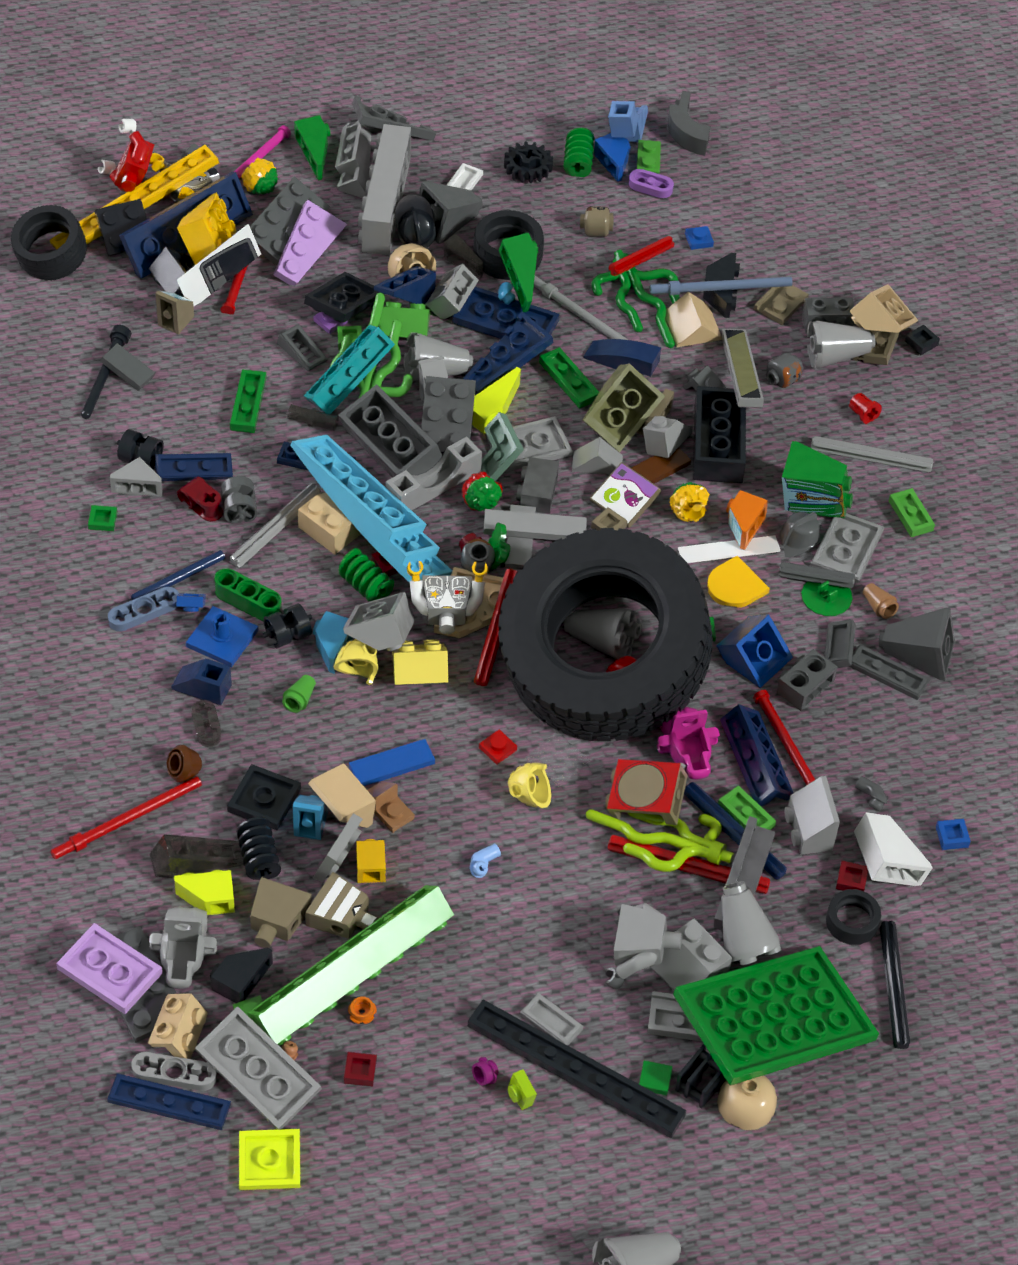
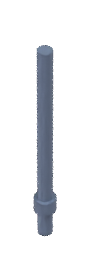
M792 277L687 283L669 281L668 284H651L650 294L669 293V295H680V292L792 286Z

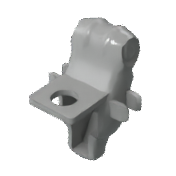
M178 906L169 908L164 919L163 934L152 933L150 935V950L160 952L161 965L166 970L165 980L169 987L176 989L188 988L192 983L193 974L202 965L204 955L216 954V938L206 937L207 911L197 907L183 908Z

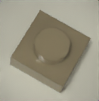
M609 507L591 522V528L597 531L601 530V528H614V530H618V528L625 529L627 527V520Z

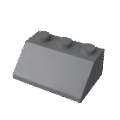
M405 591L355 606L343 627L344 633L378 651L386 648L387 651L401 648L415 621Z

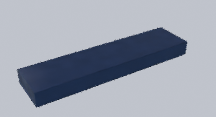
M118 1073L107 1098L108 1103L218 1130L223 1129L231 1106V1101Z

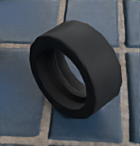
M858 889L844 890L837 893L830 901L826 914L827 928L831 935L840 942L849 945H861L869 942L876 935L882 917L881 908L876 899L866 892ZM844 906L860 907L870 916L869 925L862 928L846 926L838 919L837 912Z

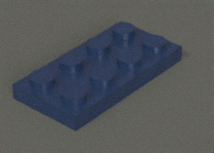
M475 286L460 312L453 315V323L502 339L504 331L509 325L513 326L517 322V316L523 310L519 300L514 299L509 305H506L503 300L500 301L497 293ZM530 305L528 312H523L550 335L559 322V313L534 305Z

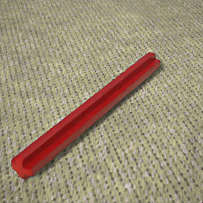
M612 835L608 843L609 851L630 857L634 856L626 854L623 850L626 843L642 847L663 861L672 860L677 852L656 846L638 844L616 835ZM689 857L677 870L727 883L731 867ZM761 876L756 892L766 894L769 889L770 879Z

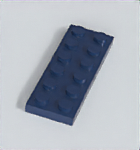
M236 172L228 173L119 235L135 274L142 279L152 273L149 267L165 247L183 254L188 253L177 227L183 217L213 193L217 192L219 198L223 199L229 220H233L235 225L253 215Z

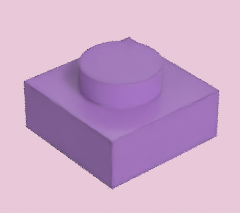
M322 312L313 316L314 322L328 334L337 330V326H343L347 323V321L344 323L335 321L332 317Z

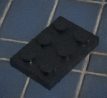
M343 272L306 294L304 304L312 307L317 312H322L332 317L335 321L344 323L372 306L376 294L380 292L374 291V285L347 272Z

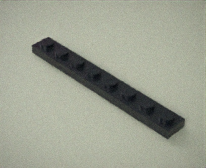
M484 999L468 1020L467 1027L669 1138L673 1137L686 1116L687 1110Z

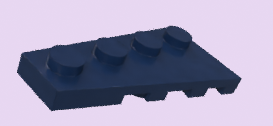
M521 312L517 316V322L513 326L509 325L504 331L503 338L489 348L490 352L485 358H480L463 379L476 380L475 395H477L516 367L521 368L553 344V337L525 313Z

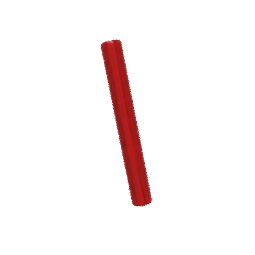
M507 569L505 571L474 677L476 685L487 686L499 647L500 609L503 599H505V593L510 583L513 584V578L518 573L516 570Z

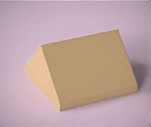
M687 292L666 309L665 320L676 347L722 340L709 305L690 292Z
M344 763L315 777L308 783L340 822L347 823L354 813L363 819L359 826L368 828L373 824L376 800Z

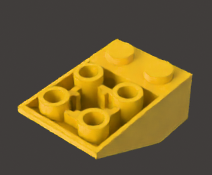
M217 192L213 193L183 217L177 227L195 265L237 232L233 220H229L226 213L225 202L219 198Z

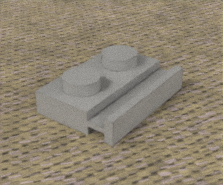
M652 991L647 1034L702 1041L674 995Z

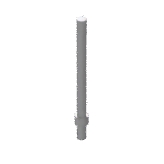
M535 276L534 286L542 291L543 296L549 300L552 298L608 338L628 340L561 294L553 284H547Z

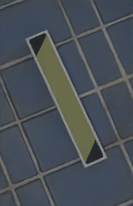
M722 329L723 346L738 407H763L764 399L746 330Z

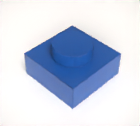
M708 226L685 229V235L691 250L713 247L714 241Z
M179 593L177 595L176 607H183V611L197 612L199 608L205 606L206 594Z
M964 819L937 821L936 831L942 850L969 848L971 841Z

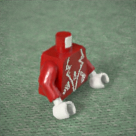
M122 119L123 124H119V131L121 133H130V142L117 169L115 162L101 160L104 167H98V172L109 174L114 185L121 191L132 192L136 186L141 184L148 170L155 144L144 140L140 132L136 131V121L134 119Z

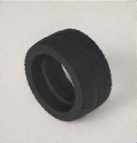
M43 205L33 208L16 221L11 231L13 252L23 270L34 278L50 281L64 278L76 271L84 261L87 251L85 235L74 214L64 207ZM63 232L69 234L66 242L55 251L46 254L29 252L32 244L39 237L47 233Z
M500 210L486 215L478 222L474 233L473 256L476 265L489 276L501 280H510L499 250L491 247L489 243L499 238H510L529 233L532 241L535 240L538 246L537 270L541 264L544 249V236L540 224L528 214L515 210Z

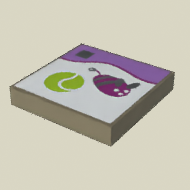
M621 462L590 497V501L602 510L609 507L627 520V527L630 528L658 497L661 490L658 486Z

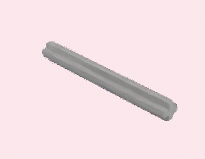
M813 436L811 448L820 452L924 472H931L933 467V459L929 457L819 436Z
M314 483L309 484L230 556V562L238 568L242 567L298 516V509L314 496L321 494L319 486H316Z

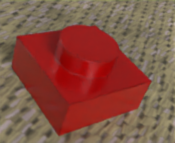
M499 729L480 742L479 749L498 765L517 751V745Z

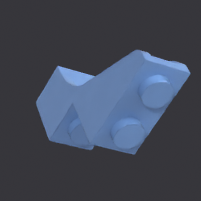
M612 101L608 116L611 136L627 138L629 142L642 140L648 114L647 105L635 107V101Z

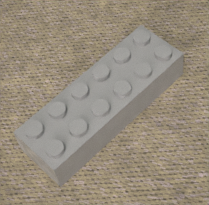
M384 124L382 133L377 134L376 147L378 149L374 148L373 162L375 164H371L369 170V178L371 180L366 182L365 194L368 195L363 196L362 210L364 212H360L358 217V227H362V230H359L358 244H362V252L390 255L396 229L395 209L403 197L411 160V127Z

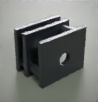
M704 1044L678 1073L675 1091H682L685 1098L690 1097L698 1102L701 1109L726 1080L711 1054L706 1051ZM710 1066L718 1073L701 1092L696 1087L702 1081L703 1073Z

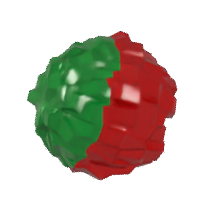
M486 472L471 474L462 487L464 502L471 510L477 511L495 508L503 492L501 483L494 481Z

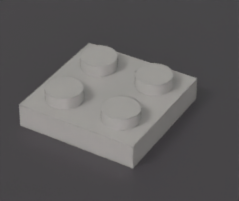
M354 813L352 814L313 876V879L323 883L327 875L330 876L332 872H337L362 832L358 829L359 824L363 820Z

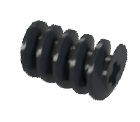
M260 816L249 818L242 822L236 832L246 875L253 880H260L261 877L266 879L275 878L280 874L281 866L278 864L279 857L276 855L277 848L274 846L275 840L272 837L270 821Z

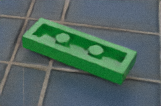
M560 347L539 356L541 366L579 409L594 402L599 391Z
M242 369L230 421L231 431L255 433L267 379L266 372Z

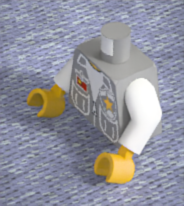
M418 561V572H413L410 568V562L408 563L406 570L412 576V581H410L412 603L422 615L427 617L430 625H439L441 633H453L455 625H464L467 616L473 615L482 604L485 582L482 581L483 577L488 573L486 563L485 570L482 573L475 571L477 562L473 563L472 571L475 575V581H472V576L422 575V580H420L419 575L423 570L422 562Z

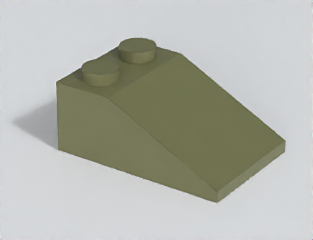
M623 364L615 370L604 384L582 421L620 453L665 395L631 364Z

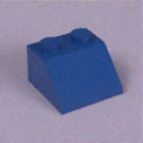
M769 614L748 616L716 645L726 664L759 688L793 658Z

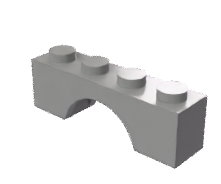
M466 436L447 447L442 458L429 471L420 475H411L405 470L387 480L386 488L412 511L467 480L471 474L481 472L482 451Z

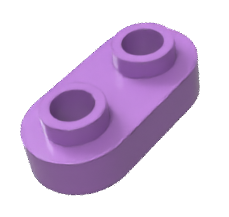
M636 169L629 175V186L635 191L658 198H667L673 193V180L667 176L644 169Z

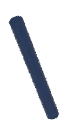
M219 550L132 594L131 598L134 600L163 587H171L224 560L225 555L222 550Z

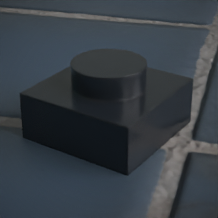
M925 325L906 334L905 342L920 355L938 346L940 338Z

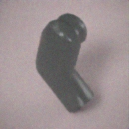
M861 776L855 788L872 796L869 806L881 811L883 805L887 804L888 798L880 785Z

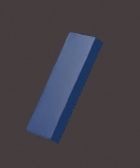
M422 739L349 762V768L363 786H367L435 764V758L426 739Z

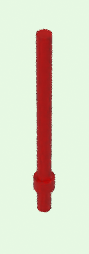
M196 776L83 834L79 832L69 837V841L50 850L53 858L56 860L74 850L78 852L86 848L88 843L202 786L201 780Z

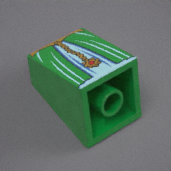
M792 441L782 475L785 510L809 514L815 512L819 516L845 518L847 508L851 509L853 494L849 493L852 477L848 476L847 465L797 441Z

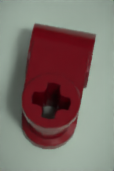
M197 476L177 491L179 500L187 503L190 506L189 509H192L202 519L213 522L222 517L223 509L219 505L221 502L220 493L209 486L201 477Z

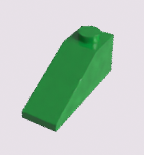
M320 115L294 121L295 138L317 180H322L328 137L331 135L329 125L323 122Z
M525 233L502 239L499 253L523 312H528L533 297L538 246L535 240L532 241L530 234Z

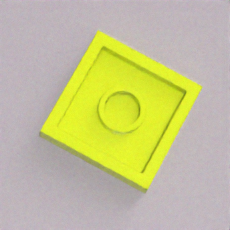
M300 1129L239 1131V1190L300 1188Z

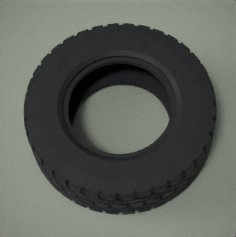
M601 528L598 531L590 529L584 530L581 534L576 532L567 535L565 539L560 538L550 543L548 548L545 546L535 554L536 557H531L523 565V570L518 571L513 578V584L510 583L505 593V599H503L500 609L498 634L501 652L512 684L522 702L530 711H533L536 717L543 722L546 721L548 726L557 731L561 729L564 734L575 738L579 736L580 739L593 741V739H597V741H611V739L619 741L629 739V736L637 737L646 734L648 730L653 731L663 726V722L667 723L673 719V716L677 715L678 711L681 712L690 703V698L693 699L700 689V684L702 685L709 668L713 643L712 628L707 601L701 583L689 564L668 545L665 546L662 541L654 537L649 538L647 534L637 531L632 533L631 530L618 528V530H614V528ZM602 597H623L642 604L655 615L659 625L656 637L650 648L637 661L622 669L604 673L583 671L567 664L554 651L556 634L562 622L573 610L588 601Z

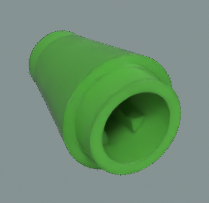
M303 675L283 693L282 703L287 710L298 713L306 709L316 685L314 678L309 675Z

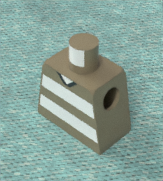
M332 872L306 911V926L349 939L357 927L364 930L378 920V917L367 913L369 909V897L367 894Z

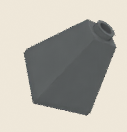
M429 181L421 183L419 196L424 197L431 206L436 228L434 240L438 244L446 241L474 219L483 206L481 197L476 196L472 190Z
M942 608L886 626L885 632H880L879 647L884 648V653L939 680L945 681L955 644L950 608Z

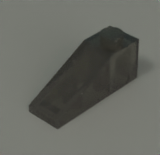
M164 834L150 853L155 877L174 878V876L184 873H207L213 870H223L244 865L239 841Z

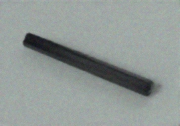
M883 921L880 926L893 1045L896 1049H907L910 1044L897 929L894 921Z

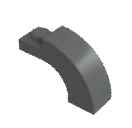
M682 90L681 98L676 99L675 104H670L669 133L684 149L705 156L711 126L700 124L689 116L691 92Z

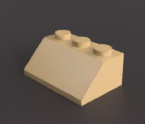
M889 284L869 293L850 310L854 323L865 330L899 333L918 321Z

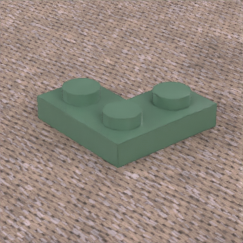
M501 412L484 428L493 447L482 458L481 472H486L494 481L524 451L507 415Z

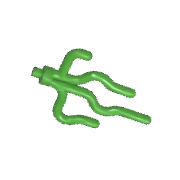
M381 292L376 294L369 325L376 327L379 326L385 301V295ZM400 320L393 321L389 338L395 345L390 350V361L376 373L375 366L357 385L360 389L359 398L376 384L389 397H401L410 390L413 382L411 374L404 375L400 387H381L383 379L398 367L401 360V352L398 346L402 328ZM347 334L343 337L340 351L332 360L330 367L352 344V336Z

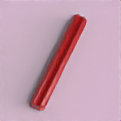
M671 236L664 237L610 264L608 269L611 271V275H619L673 248L675 245L672 241L673 238Z

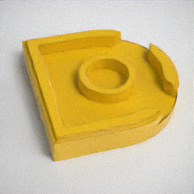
M738 556L713 569L707 582L708 593L715 602L723 606L727 605L737 608L753 603L768 594L770 590Z

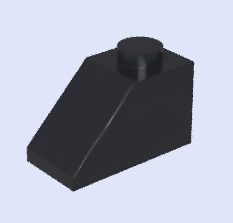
M267 947L227 955L221 964L217 963L210 973L212 990L234 1003L245 1001L273 964L272 950Z

